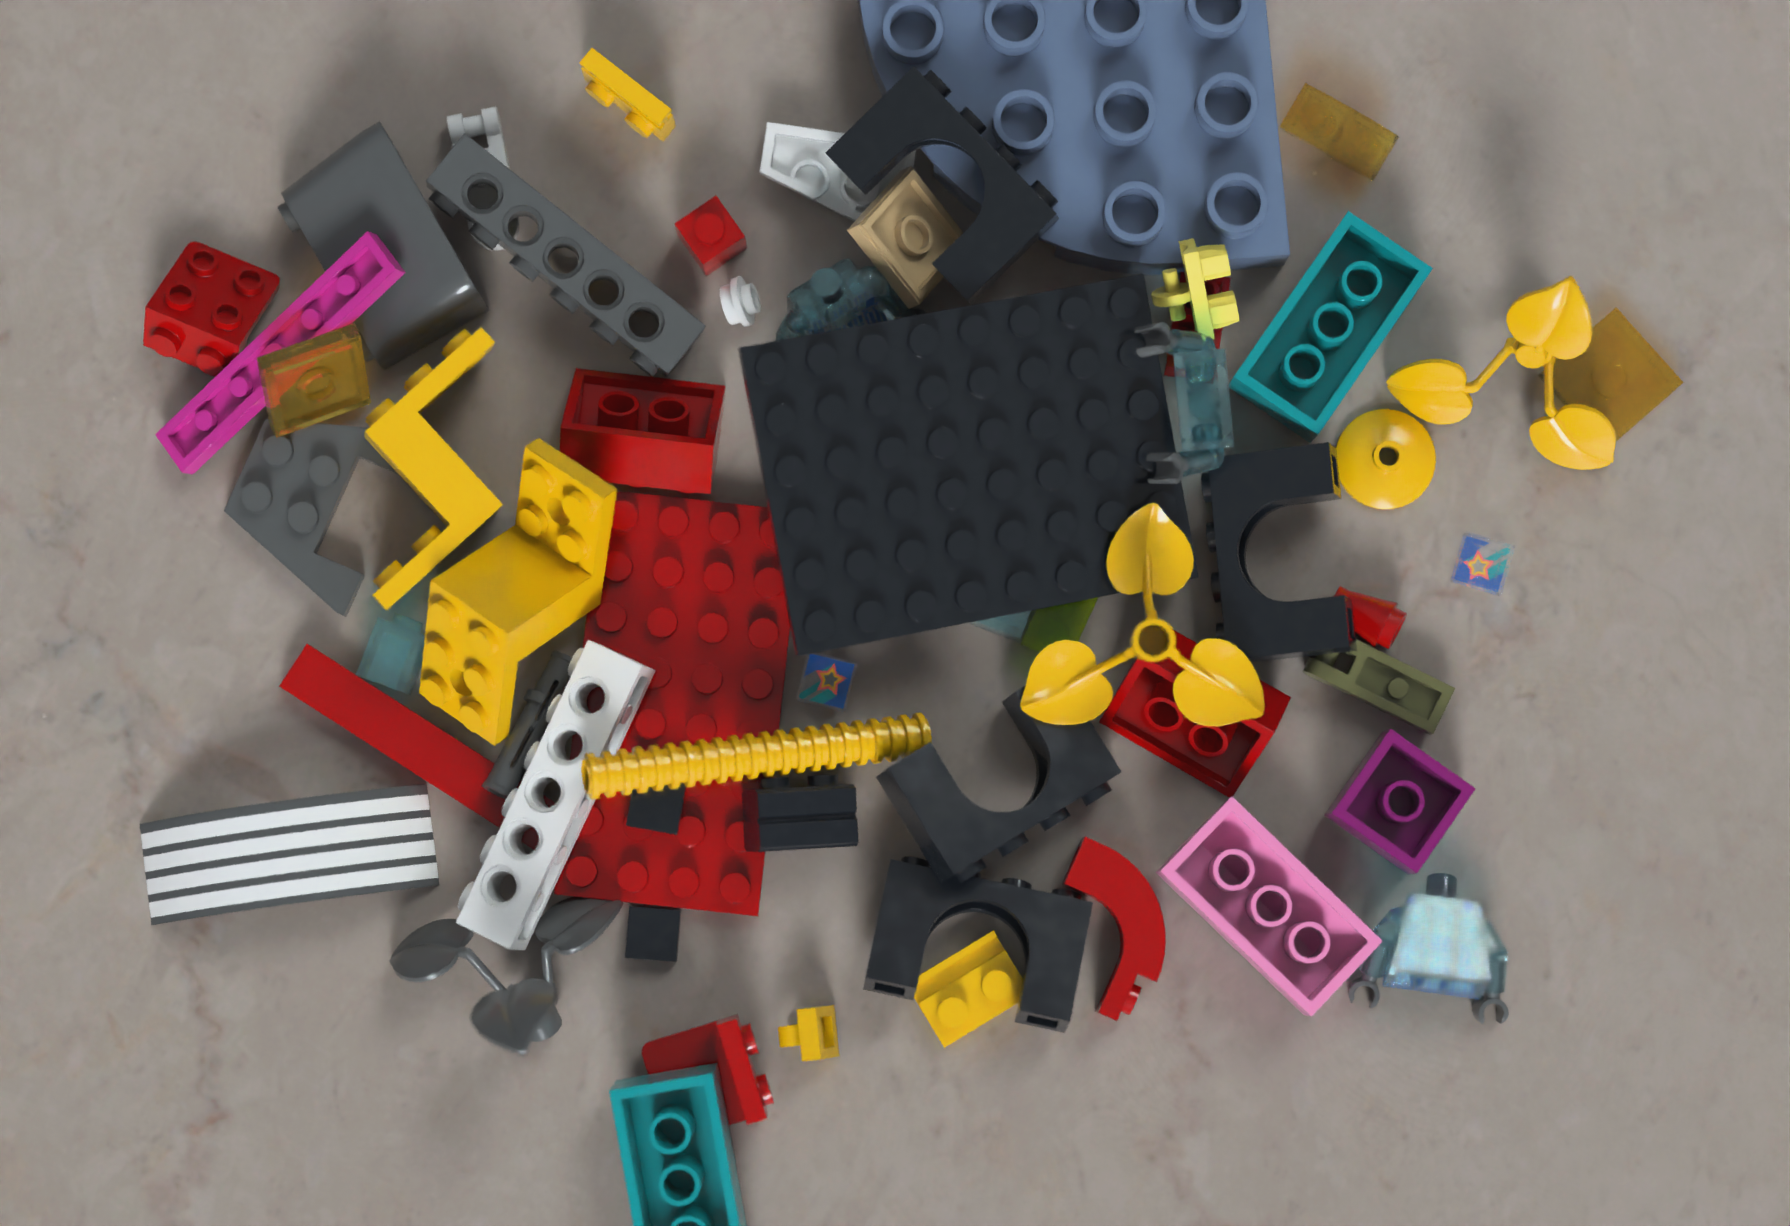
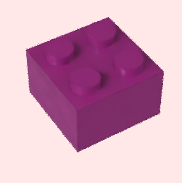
M1388 729L1377 738L1324 816L1406 874H1417L1476 788L1392 729Z

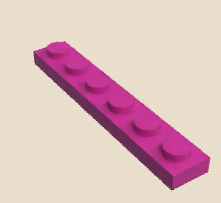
M367 231L155 434L182 473L193 475L406 273L377 234Z

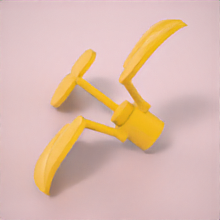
M1569 276L1549 287L1528 292L1517 298L1510 305L1506 315V322L1514 338L1506 339L1504 348L1475 380L1467 382L1464 368L1455 362L1444 359L1416 361L1398 368L1387 378L1388 390L1412 414L1430 423L1452 424L1461 421L1470 414L1473 400L1469 393L1477 392L1507 357L1514 353L1517 361L1527 368L1544 367V410L1548 416L1533 420L1529 429L1531 441L1538 452L1553 463L1579 470L1602 468L1614 462L1616 434L1611 422L1602 412L1582 404H1568L1557 411L1554 405V364L1556 358L1573 359L1580 356L1587 350L1592 338L1590 311L1584 295L1573 276Z
M1147 504L1132 514L1121 525L1110 544L1106 558V570L1109 580L1119 593L1132 595L1143 592L1146 620L1139 623L1133 629L1130 636L1131 647L1096 665L1093 651L1081 642L1061 640L1046 646L1035 657L1030 666L1025 689L1020 701L1021 710L1027 715L1045 723L1056 725H1076L1093 720L1106 710L1113 697L1112 686L1101 673L1134 656L1147 662L1160 661L1169 657L1185 669L1174 680L1173 697L1179 711L1196 724L1223 726L1242 720L1258 718L1263 715L1265 707L1261 682L1250 660L1237 646L1222 639L1207 638L1196 644L1191 658L1188 660L1174 648L1175 634L1171 626L1165 621L1157 619L1152 592L1158 595H1171L1177 592L1189 580L1194 564L1193 551L1189 541L1158 504Z

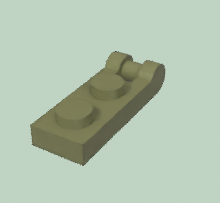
M1357 639V651L1342 652L1354 658L1347 673L1333 667L1340 653L1316 655L1315 658L1308 659L1303 673L1309 677L1330 685L1429 735L1434 734L1455 690L1454 687Z

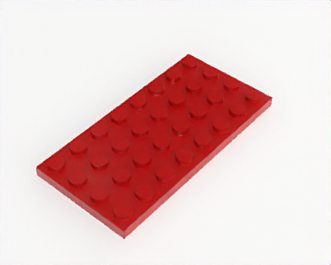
M617 491L601 602L599 606L586 614L583 648L587 641L590 640L656 670L619 749L625 748L628 753H632L634 747H642L644 751H647L650 745H657L660 749H663L666 743H673L675 747H679L682 741H689L691 745H695L698 739H705L707 743H711L714 737H721L724 742L728 736L736 735L740 740L747 733H752L757 738L759 732L767 731L770 736H773L774 731L780 729L791 628L768 507ZM601 687L594 688L587 697V707L591 713L600 710L604 704L605 694ZM578 733L572 735L570 760L577 758L583 748V741ZM759 773L757 779L749 780L746 775H743L741 781L735 782L731 777H728L725 783L719 784L715 779H712L709 785H701L699 781H696L695 786L686 788L678 835L626 826L632 792L630 795L623 796L620 791H616L614 797L608 798L604 793H600L599 798L595 800L555 885L554 894L611 901L621 900V902L759 917L766 852H746L744 848L743 824L745 819L743 817L742 792L746 789H759L758 779L765 777L762 773Z

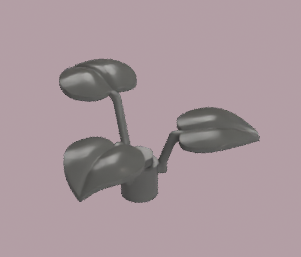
M570 897L556 903L543 914L535 928L537 938L545 943L541 949L543 979H526L516 985L510 984L507 989L470 948L465 947L472 939L474 932L456 923L457 919L436 920L416 929L399 944L389 962L397 976L401 979L411 982H425L449 971L457 962L458 957L468 960L494 989L493 992L483 996L474 1006L471 1012L473 1027L483 1038L492 1044L525 1056L531 1042H539L550 1038L562 1025V1019L555 1006L558 990L553 982L552 955L556 950L563 955H570L589 946L615 919L623 906V902L621 900L611 901Z

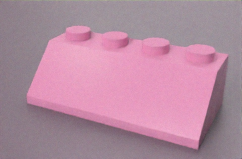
M1232 796L1156 871L1178 895L1305 1016L1312 1017L1383 942Z

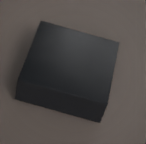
M680 783L678 789H670L668 785H664L662 791L656 792L652 787H648L646 793L640 794L636 789H633L626 826L678 835L687 787L684 783Z
M629 906L625 958L677 962L682 911Z

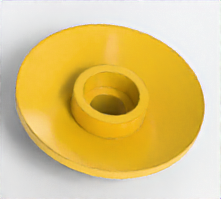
M1377 409L1358 416L1343 430L1336 444L1341 485L1352 498L1371 508L1389 510L1400 508L1413 502L1426 490L1434 475L1436 454L1430 435L1415 418L1401 411ZM1390 448L1396 453L1397 460L1394 465L1388 466L1380 461L1379 452L1381 449Z

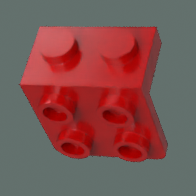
M190 242L186 245L145 306L143 345L153 349L162 356L175 358L199 368L210 376L216 377L247 347V338L279 290L280 279L275 273L200 242Z
M738 1014L648 1041L642 1047L641 1053L647 1074L718 1063L729 1125L745 1120L747 1125L767 1119L768 1111L766 1106L774 1103L773 1095L766 1073L756 1075L751 1056L758 1054L759 1050L751 1024L741 1026Z

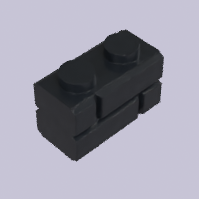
M838 774L807 776V786L790 787L789 777L758 779L759 789H746L742 792L743 817L745 819L743 824L744 848L746 852L857 846L859 842L858 820L855 815L857 812L856 787L854 784H838Z

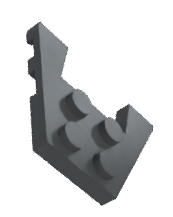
M265 419L224 512L335 612L347 617L365 575L320 556L317 552L359 459L366 460L396 474L398 473L364 438V433L369 427Z

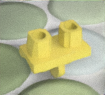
M1194 238L1178 241L1186 283H1179L1176 268L1163 270L1164 286L1155 289L1151 293L1153 305L1169 307L1171 321H1181L1186 318L1184 304L1190 302L1194 326L1200 342L1215 339L1213 329L1222 328L1240 321L1233 290L1207 295L1204 284L1206 280L1231 275L1225 245L1197 247Z

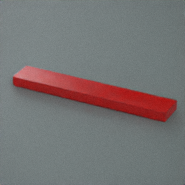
M306 644L279 687L499 828L501 827L505 818L502 815L505 799L492 794L482 787L495 763L319 650ZM543 795L548 807L556 804V802ZM530 827L524 832L521 842L533 850L538 845L539 836L536 829Z

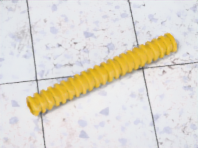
M919 712L914 713L911 719L906 714L898 715L896 721L891 716H886L882 718L881 722L876 718L867 719L866 724H863L861 720L852 721L850 726L845 722H838L835 728H832L830 724L821 725L819 730L814 725L807 726L804 732H801L796 727L791 728L788 734L783 729L775 730L773 736H770L767 731L759 732L757 738L752 733H747L740 740L736 735L728 736L724 742L721 737H714L711 743H707L705 739H698L695 745H691L689 741H682L679 747H675L673 743H666L663 749H660L657 745H650L647 751H644L642 747H634L632 753H628L625 748L618 749L616 755H612L607 750L602 751L600 757H596L591 752L586 753L584 759H582V781L585 793L592 800L598 799L600 793H604L608 798L614 797L616 791H620L624 796L630 795L632 789H636L640 794L646 793L648 787H652L656 792L662 791L664 785H668L670 789H678L680 783H684L686 787H693L696 781H699L701 785L711 784L712 779H715L718 784L725 783L728 777H731L734 782L741 781L743 775H746L749 780L757 779L759 773H762L765 778L772 777L775 771L783 776L788 775L790 769L799 774L804 773L806 767L811 772L819 771L822 765L827 770L835 769L838 763L842 768L851 767L852 762L862 766L866 765L869 759L873 764L881 763L883 758L888 762L897 761L899 756L903 759L928 743H932V736L928 720Z

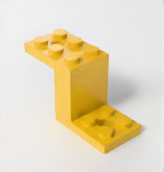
M482 327L473 335L466 328L463 329L443 348L441 354L446 358L434 370L428 363L424 364L404 383L403 388L408 392L396 404L389 398L385 399L365 418V422L370 427L365 431L364 438L447 527L441 532L436 525H433L411 546L417 553L413 559L404 567L395 560L373 580L379 589L372 597L385 611L503 505L420 415L491 351L495 342Z
M537 438L524 447L515 525L430 581L419 694L424 696L432 705L438 706L460 721L468 730L477 733L494 746L509 736L518 662L600 605L617 488L540 438Z

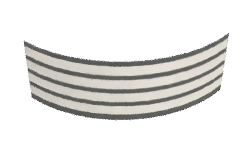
M427 784L282 800L178 816L140 824L151 925L302 902L439 885Z

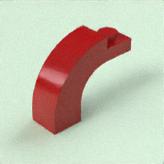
M1085 836L1078 846L1062 885L1101 903L1109 911L1117 925L1120 937L1118 960L1095 1012L1117 1021L1121 1012L1130 1015L1142 988L1134 984L1137 975L1154 982L1158 981L1166 947L1164 918L1152 887L1138 868L1117 851Z

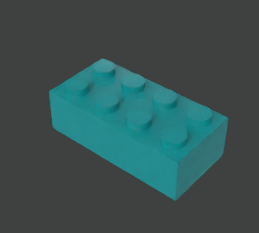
M1348 211L1227 387L1309 443H1312L1433 268Z
M718 1063L616 1080L609 1093L633 1226H747Z

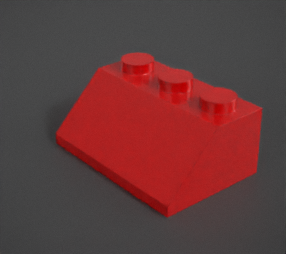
M575 368L560 426L559 451L609 483L626 484L637 488L652 487L677 490L682 493L711 494L718 457L726 385Z
M1173 629L1175 634L1174 648L1182 656L1190 660L1192 651L1197 643ZM1136 656L1099 723L1225 796L1233 797L1274 735L1291 697L1260 680L1265 707L1262 716L1223 726L1199 725L1187 719L1179 711L1173 697L1174 680L1185 669L1169 657L1160 661L1147 662Z

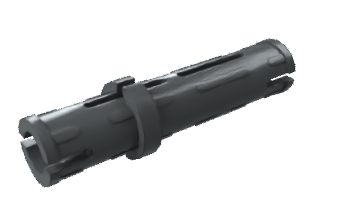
M554 650L535 688L527 690L524 696V700L527 703L507 738L487 780L482 785L487 791L506 800L509 793L514 788H517L526 771L524 769L526 755L536 741H541L549 724L546 722L548 708L558 694H563L571 677L568 675V667L572 657ZM554 684V688L545 702L537 720H535V716L543 704L550 687ZM527 731H529L530 733L511 768L510 764Z

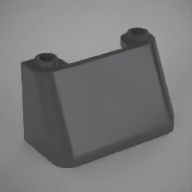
M380 121L360 132L281 192L285 200L283 204L277 206L292 233L299 229L302 230L325 271L368 231L380 237L406 272L354 321L360 332L353 335L352 338L366 362L376 358L379 365L385 370L489 311Z

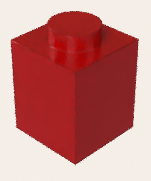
M717 195L674 223L679 239L705 276H708L747 249L745 235Z

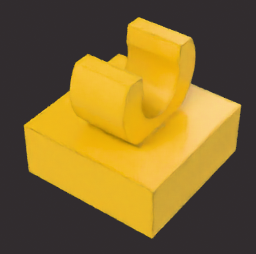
M834 1005L797 1009L798 1024L778 1027L780 1047L800 1046L802 1061L822 1060L839 1056Z

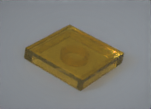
M1617 307L1592 328L1590 345L1584 353L1573 359L1557 358L1554 364V394L1564 405L1582 404L1602 412L1609 419L1615 430L1616 441L1684 383ZM1543 370L1540 374H1538V376H1539V377L1543 380V382H1544V370Z
M354 323L257 358L269 424L276 438L371 404L361 336Z

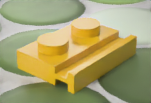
M591 48L579 62L582 66L581 70L584 79L588 83L585 90L603 106L608 108L613 102L628 115L624 120L640 135L648 138L653 133L664 142L676 127L671 108L595 49Z
M994 930L920 974L914 998L945 1048L1017 1004L1023 978Z

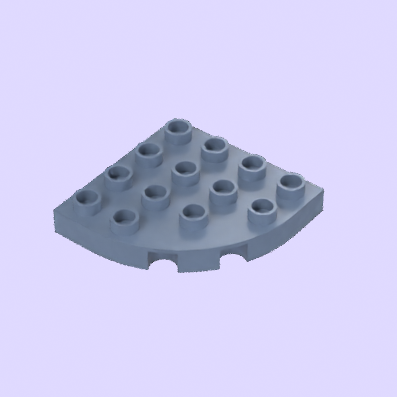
M858 0L864 45L874 79L882 97L913 66L923 76L931 69L952 91L945 99L958 112L967 106L987 127L981 136L994 149L1002 143L1022 163V166L1016 172L1028 185L1031 186L1038 180L1057 199L1058 203L1052 209L1057 213L1059 220L1038 239L1056 246L1054 257L1104 271L1138 275H1162L1163 270L1176 268L1178 275H1180L1181 272H1184L1178 241L1194 238L1197 247L1225 245L1230 270L1284 266L1290 256L1266 0ZM945 145L922 147L921 150L934 164V178L965 207L978 215L983 205L985 193L984 179L978 164L969 155L954 147Z

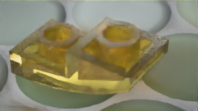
M1307 83L1304 84L1279 126L1286 133L1326 153L1332 160L1372 181L1399 138L1395 133Z

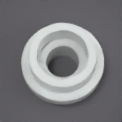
M741 276L730 279V284L720 287L721 305L728 322L731 325L741 323L744 327L753 325L755 313L761 311L759 295L754 284H746Z

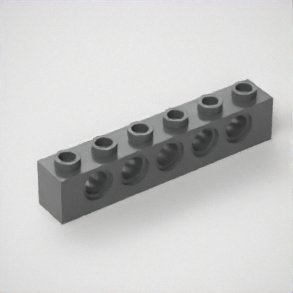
M465 133L426 180L427 188L433 192L428 199L436 207L451 218L459 212L474 224L469 232L491 250L497 244L514 256L509 262L514 269L532 282L537 276L554 288L549 294L552 299L572 314L579 308L594 321L589 327L612 346L619 340L634 353L629 359L649 376L654 377L657 372H660L663 376L667 377L704 331L706 325ZM479 184L493 187L498 194L496 203L487 209L474 207L468 200L471 189ZM527 216L536 222L538 232L534 238L529 241H518L510 235L508 227L510 222L516 217ZM558 248H568L576 254L578 265L569 273H558L549 265L548 258L550 254ZM601 279L612 282L618 291L617 299L612 304L606 306L593 302L588 292L593 282ZM639 311L651 313L657 321V331L652 336L646 338L636 336L629 328V318L634 313Z

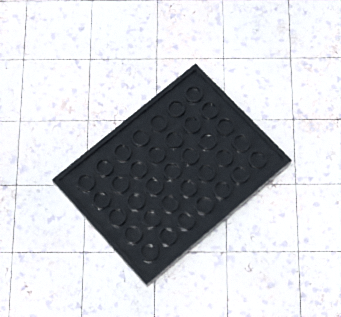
M1144 274L738 348L796 656L1118 594L1119 592L1110 582L1106 570L1108 549L1121 525L1132 514L1150 503L1158 504L1167 517L1186 536L1191 545L1194 558L1193 570L1189 579L1199 578L1182 482L1180 481L1178 484H1151L1148 482L1149 478L1155 477L1157 466L1155 461H1146L1147 455L1149 453H1176L1159 356L1153 355L1142 358L1136 351V349L1146 347V342L1140 332H1135V328L1153 324Z

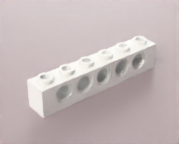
M590 640L587 641L584 648L581 647L575 652L568 667V675L571 676L563 694H558L548 708L546 722L549 724L541 741H536L526 755L524 769L527 771L519 788H514L504 802L502 815L505 818L497 835H492L482 849L480 862L483 865L475 882H470L460 896L458 909L461 912L456 923L508 949H526L596 800H591L585 793L581 771L582 759H584L586 753L593 752L596 757H600V753L607 750L612 755H616V751L620 748L656 670ZM601 687L605 694L604 704L600 710L591 713L587 707V697L594 688ZM578 733L582 738L583 748L577 758L569 760L565 753V745L569 737ZM556 780L560 785L561 795L555 805L548 807L544 801L543 792L549 782ZM534 827L538 833L539 842L536 849L532 853L527 854L522 848V836L528 828ZM511 874L516 880L517 889L514 896L510 900L505 901L500 894V883L506 875Z

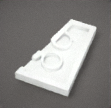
M767 122L760 174L855 222L901 170L910 166L914 168L916 150L902 159L865 195L825 154L845 133Z

